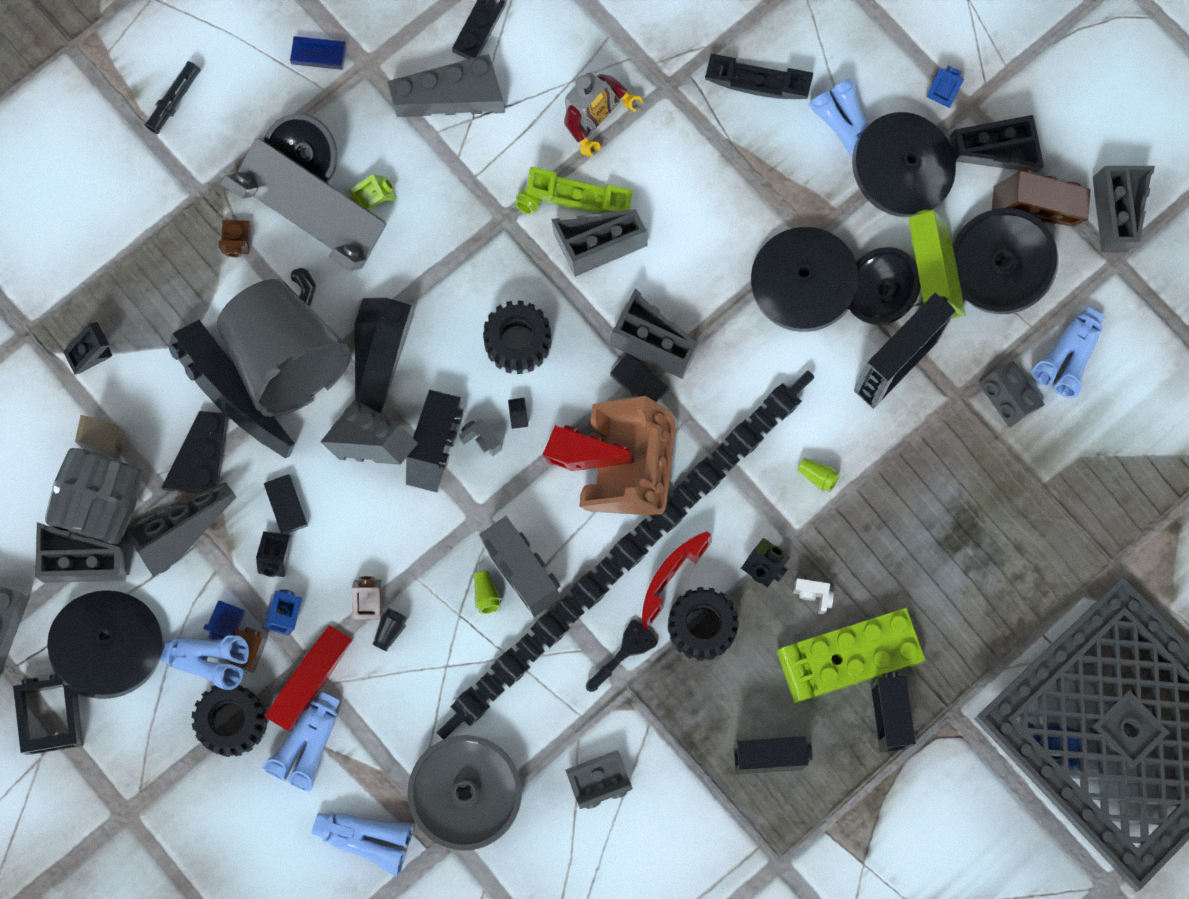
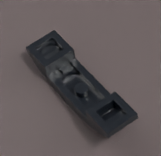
M711 53L705 79L732 90L757 96L779 99H808L813 72L787 68V72L737 63L736 58Z

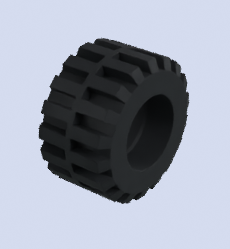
M518 300V305H513L512 301L506 302L507 306L504 308L500 304L496 307V313L491 311L488 315V322L485 321L483 340L488 358L491 362H495L497 368L501 369L504 367L505 372L510 374L512 370H517V374H523L525 369L531 372L534 370L535 365L541 366L543 358L547 359L549 355V348H551L549 321L547 317L544 318V312L540 308L535 310V305L530 302L528 306H525L524 301ZM514 326L525 327L534 336L532 342L521 349L507 347L502 342L501 337L507 329Z
M697 587V590L692 591L690 589L683 596L680 595L675 604H673L668 618V633L670 634L672 644L676 645V649L680 653L681 651L685 653V657L690 659L694 657L697 658V661H703V659L712 660L716 656L724 654L732 645L739 627V621H737L738 613L737 609L734 610V604L731 599L727 600L724 593L720 592L719 594L715 592L714 588L710 587L709 590ZM698 609L712 612L719 621L717 634L709 639H699L693 636L686 626L689 614Z
M216 685L212 686L210 692L205 691L201 694L203 698L201 701H196L194 705L197 707L196 711H192L191 718L194 719L192 729L196 732L197 740L208 750L225 757H230V755L237 757L241 756L245 751L250 752L253 750L252 746L254 744L258 745L261 739L259 738L266 731L264 724L267 723V718L264 717V711H266L264 705L254 693L241 685L232 690H224ZM229 704L240 706L245 714L242 728L231 736L220 735L214 725L218 711Z

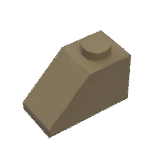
M80 415L75 442L87 451L97 452L108 458L119 459L120 453L125 451L127 437L119 426Z

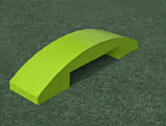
M532 166L529 168L526 187L527 194L542 201L573 210L601 215L607 212L630 210L633 191L608 184L605 187L566 179L556 176V172Z

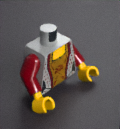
M590 72L586 73L585 76H580L576 79L575 87L565 97L566 114L564 124L576 142L581 143L580 152L585 156L594 157L591 153V148L595 151L601 150L598 142L590 141L587 137L620 103L619 99L622 98L623 106L632 111H636L632 107L634 99L643 103L641 97L627 93V88L613 76L604 74L595 76Z

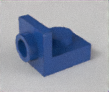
M949 65L946 70L940 68L926 97L950 108L964 81V78L960 77L962 72Z

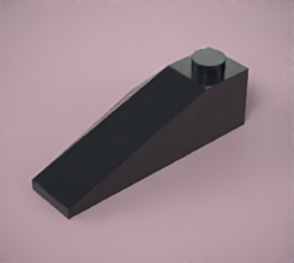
M363 298L355 320V400L382 414L414 312L412 305L393 299Z

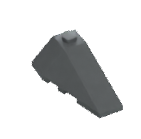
M224 482L196 494L191 502L180 504L178 501L170 505L171 510L159 515L154 511L127 526L125 534L154 577L158 573L167 571L171 565L178 562L232 503L236 495L228 484Z

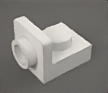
M796 579L793 593L799 594L800 599L815 601L816 597H820L818 614H824L827 608H832L834 592L829 591V583Z

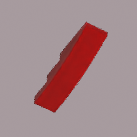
M329 625L297 667L264 717L290 732L321 686L325 685L353 639Z

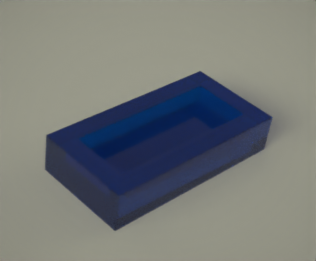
M294 36L290 62L292 65L343 70L346 42Z

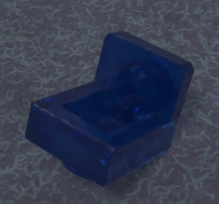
M218 600L209 623L205 624L203 629L209 633L208 638L211 640H220L229 635L234 636L236 628H239L246 611Z

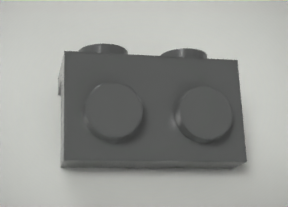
M1014 361L993 371L979 384L1008 427L1014 426L1021 419L1036 412L1045 405Z
M618 750L565 770L579 809L597 807L601 801L609 798H621L633 789Z

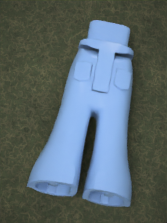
M850 78L836 85L830 93L827 91L820 94L808 105L836 133L849 154L853 156L856 141L869 123L860 108L854 82ZM836 105L839 107L840 111H841L842 114L845 116V118L847 119V121L842 117V115H841V113L839 112V110H838V108L836 107Z
M1085 307L1082 314H1078L1066 328L1054 348L1033 367V378L1045 387L1051 386L1069 353H1072L1073 355L1068 365L1056 382L1053 390L1063 397H1077L1082 387V376L1086 364L1102 330L1101 323L1104 315L1091 307Z
M229 635L220 640L175 638L164 642L160 659L162 662H167L169 666L180 671L206 678L221 689L232 690L241 683L244 671L235 665L213 663L207 661V659L211 657L245 664L248 660L249 648L246 641L240 636Z
M320 692L316 701H311L310 705L303 712L281 748L264 763L262 769L272 776L286 781L304 743L307 742L306 749L289 777L288 782L303 791L311 792L318 762L333 729L335 718L338 715L335 711L340 701L324 692Z
M318 812L312 828V835L322 837L323 842H327L338 849L363 857L375 863L386 872L398 877L404 864L405 851L379 845L364 838L372 837L408 848L414 830V823L381 822L331 812L330 815Z

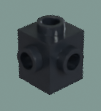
M763 538L753 549L741 569L752 576L756 582L768 588L774 580L779 582L788 571V568L784 565L790 556L785 554L780 547L773 545Z

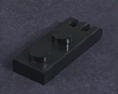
M477 0L452 47V52L466 59L479 57L507 2L500 0L498 6L494 7L497 0H489L488 3H485L486 0Z

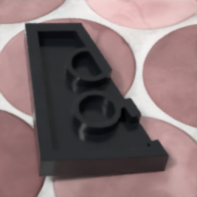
M198 412L161 487L163 490L200 493L219 485L228 416L225 413Z

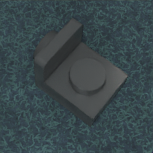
M482 419L477 422L474 420L470 421L462 427V433L459 434L463 445L477 436L478 438L475 441L484 453L489 451L494 456L501 451V444Z

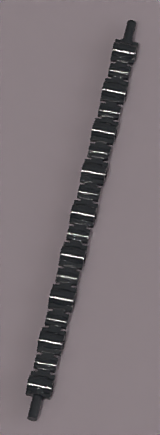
M807 370L792 386L787 387L782 383L776 387L763 401V404L767 406L766 409L760 406L749 417L752 420L751 423L745 419L742 423L738 424L725 438L729 445L726 446L722 443L711 454L714 458L712 461L708 457L700 461L687 475L691 482L688 484L684 480L673 491L676 495L674 498L668 494L666 509L662 514L649 515L652 518L650 522L645 518L634 529L637 535L634 536L629 532L622 537L609 551L613 558L610 560L606 556L595 567L598 571L596 575L591 570L583 575L570 589L574 596L570 598L566 595L555 606L559 610L557 613L550 609L543 614L530 628L534 635L531 637L527 633L516 644L519 648L517 652L511 647L503 653L490 667L494 674L491 676L487 672L476 683L479 687L477 691L470 687L455 700L450 707L456 713L436 733L444 740L463 721L469 727L477 722L491 707L486 701L490 699L494 702L505 691L502 687L504 683L510 688L519 681L531 668L526 662L530 659L534 663L545 652L542 648L544 644L550 649L560 641L570 630L566 623L570 621L574 624L585 613L581 609L583 606L588 610L595 606L610 590L606 584L609 582L613 586L624 575L621 571L623 567L629 572L649 552L645 546L648 544L652 547L663 537V534L660 532L662 529L668 534L688 514L683 509L685 506L691 509L702 499L699 495L700 492L707 496L726 477V474L722 471L723 469L729 472L740 461L737 457L739 454L745 458L752 453L764 440L760 433L763 431L767 435L778 424L775 420L776 417L783 421L802 403L797 395L815 378L814 375Z

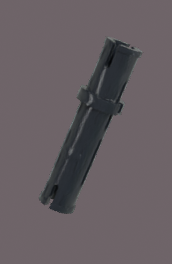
M187 61L162 100L156 102V109L144 124L148 130L159 134L168 118L174 116L176 113L175 108L201 72V69L196 64ZM186 79L181 88L179 89V91L177 92V94L175 95V92L177 91L183 80ZM171 101V103L168 105V107L166 108V110L164 111V113H163L162 116L160 117V114L162 113V111L164 110V108L167 106L168 102Z

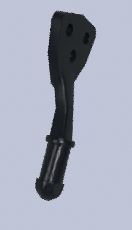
M632 620L623 634L621 649L614 659L605 666H601V669L591 679H588L586 690L589 692L598 690V687L608 677L612 676V672L629 656L644 654L655 648L658 642L651 631L646 629L637 620ZM634 627L638 629L637 632L633 631ZM648 639L651 643L648 644L645 642V640ZM633 640L637 641L636 645L632 643Z

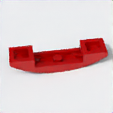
M709 532L701 533L679 546L663 562L654 575L647 590L642 609V623L646 629L651 626L664 608L663 600L658 596L684 561L688 558L696 564L712 543Z

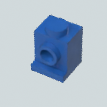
M275 590L270 597L262 629L289 636L295 629L302 598L295 596V593L290 590ZM277 609H283L285 615L278 614Z

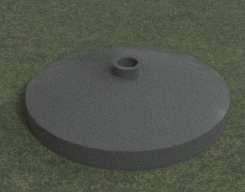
M453 736L431 746L416 762L408 783V804L417 826L429 839L453 850L471 851L494 843L510 829L521 805V780L512 759L495 743L477 736ZM469 789L471 793L470 798L462 799L460 796L461 791Z

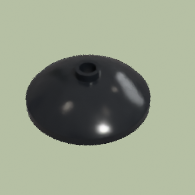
M291 114L278 119L267 131L264 138L265 142L325 182H329L337 166L338 152L335 139L323 122L307 114ZM306 148L310 151L309 157L305 155Z
M893 247L874 249L858 259L856 263L859 283L855 300L849 309L851 313L859 320L871 325L889 324L908 313L915 304L921 289L915 260L903 250ZM890 289H893L891 294L887 296V292Z

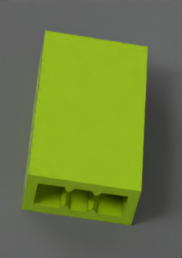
M934 210L919 211L916 213V216L909 217L908 220L923 301L925 303L936 292L940 297L945 296L948 298L947 302L956 310L952 319L966 316L949 225Z

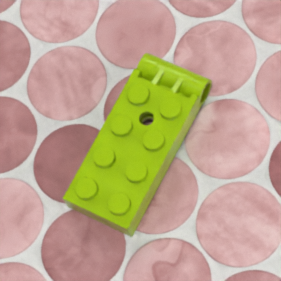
M907 608L797 642L776 651L794 704L881 677L883 673L897 672L913 667L925 661ZM833 656H837L840 659L839 665H835L832 662Z

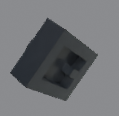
M263 531L256 555L258 574L268 577H285V562L291 543L290 535Z

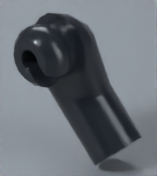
M304 268L294 269L291 272V280L299 285L301 288L299 297L310 307L316 283L308 270Z

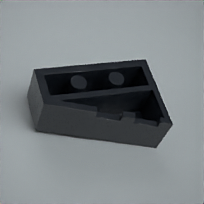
M1033 115L955 129L949 136L956 162L1013 170H1030L1035 173L1044 167Z
M429 389L413 439L418 444L406 458V485L438 492L443 471L446 470L449 462V449L455 444L457 431H455L456 424L461 425L464 415V409L460 408L461 397Z

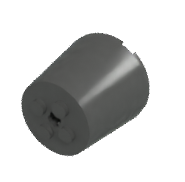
M279 279L264 280L247 287L225 305L217 319V329L257 411H261L264 416L276 417L286 415L314 401L312 396L324 387L328 391L344 374L351 360V351L346 343L284 281Z

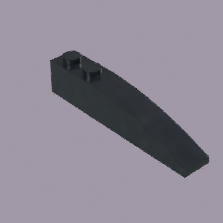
M197 320L172 333L168 346L170 354L175 360L180 361L185 368L188 378L195 381L212 402L239 427L285 459L289 457L295 443L274 416H264L261 411H257L235 365L202 322Z

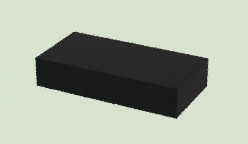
M628 353L610 372V376L635 397L647 396L653 401L658 402L669 389L665 383Z
M290 474L263 483L281 534H288L308 527Z

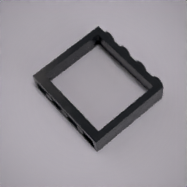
M935 292L867 362L854 392L870 407L874 409L939 342L956 312L953 306L947 302L948 298L945 296L940 297Z

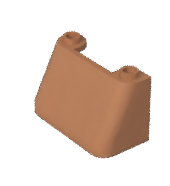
M647 396L593 404L590 417L591 427L598 435L602 436L604 443L610 445L619 443L628 447L634 462L632 464L598 468L596 485L587 484L583 487L580 493L579 507L589 512L635 515L662 514L667 505L676 429L673 414Z

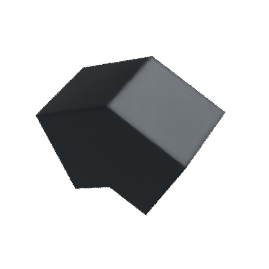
M525 398L509 399L511 429L528 427Z

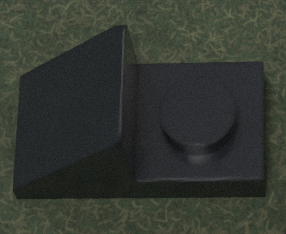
M98 322L89 323L63 351L75 375L112 357L108 347L109 343Z

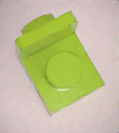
M372 174L349 190L352 199L369 211L384 201L393 202L396 200L392 182L387 177Z

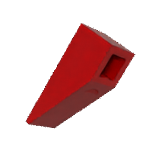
M564 425V428L554 426L542 454L547 463L569 471L632 464L634 462L628 447L619 443H614V445L604 443L603 438L594 434H589L587 437L579 434V430L568 425Z

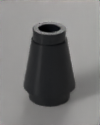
M388 608L386 613L381 615L375 640L372 644L387 652L407 626L405 622L408 618Z

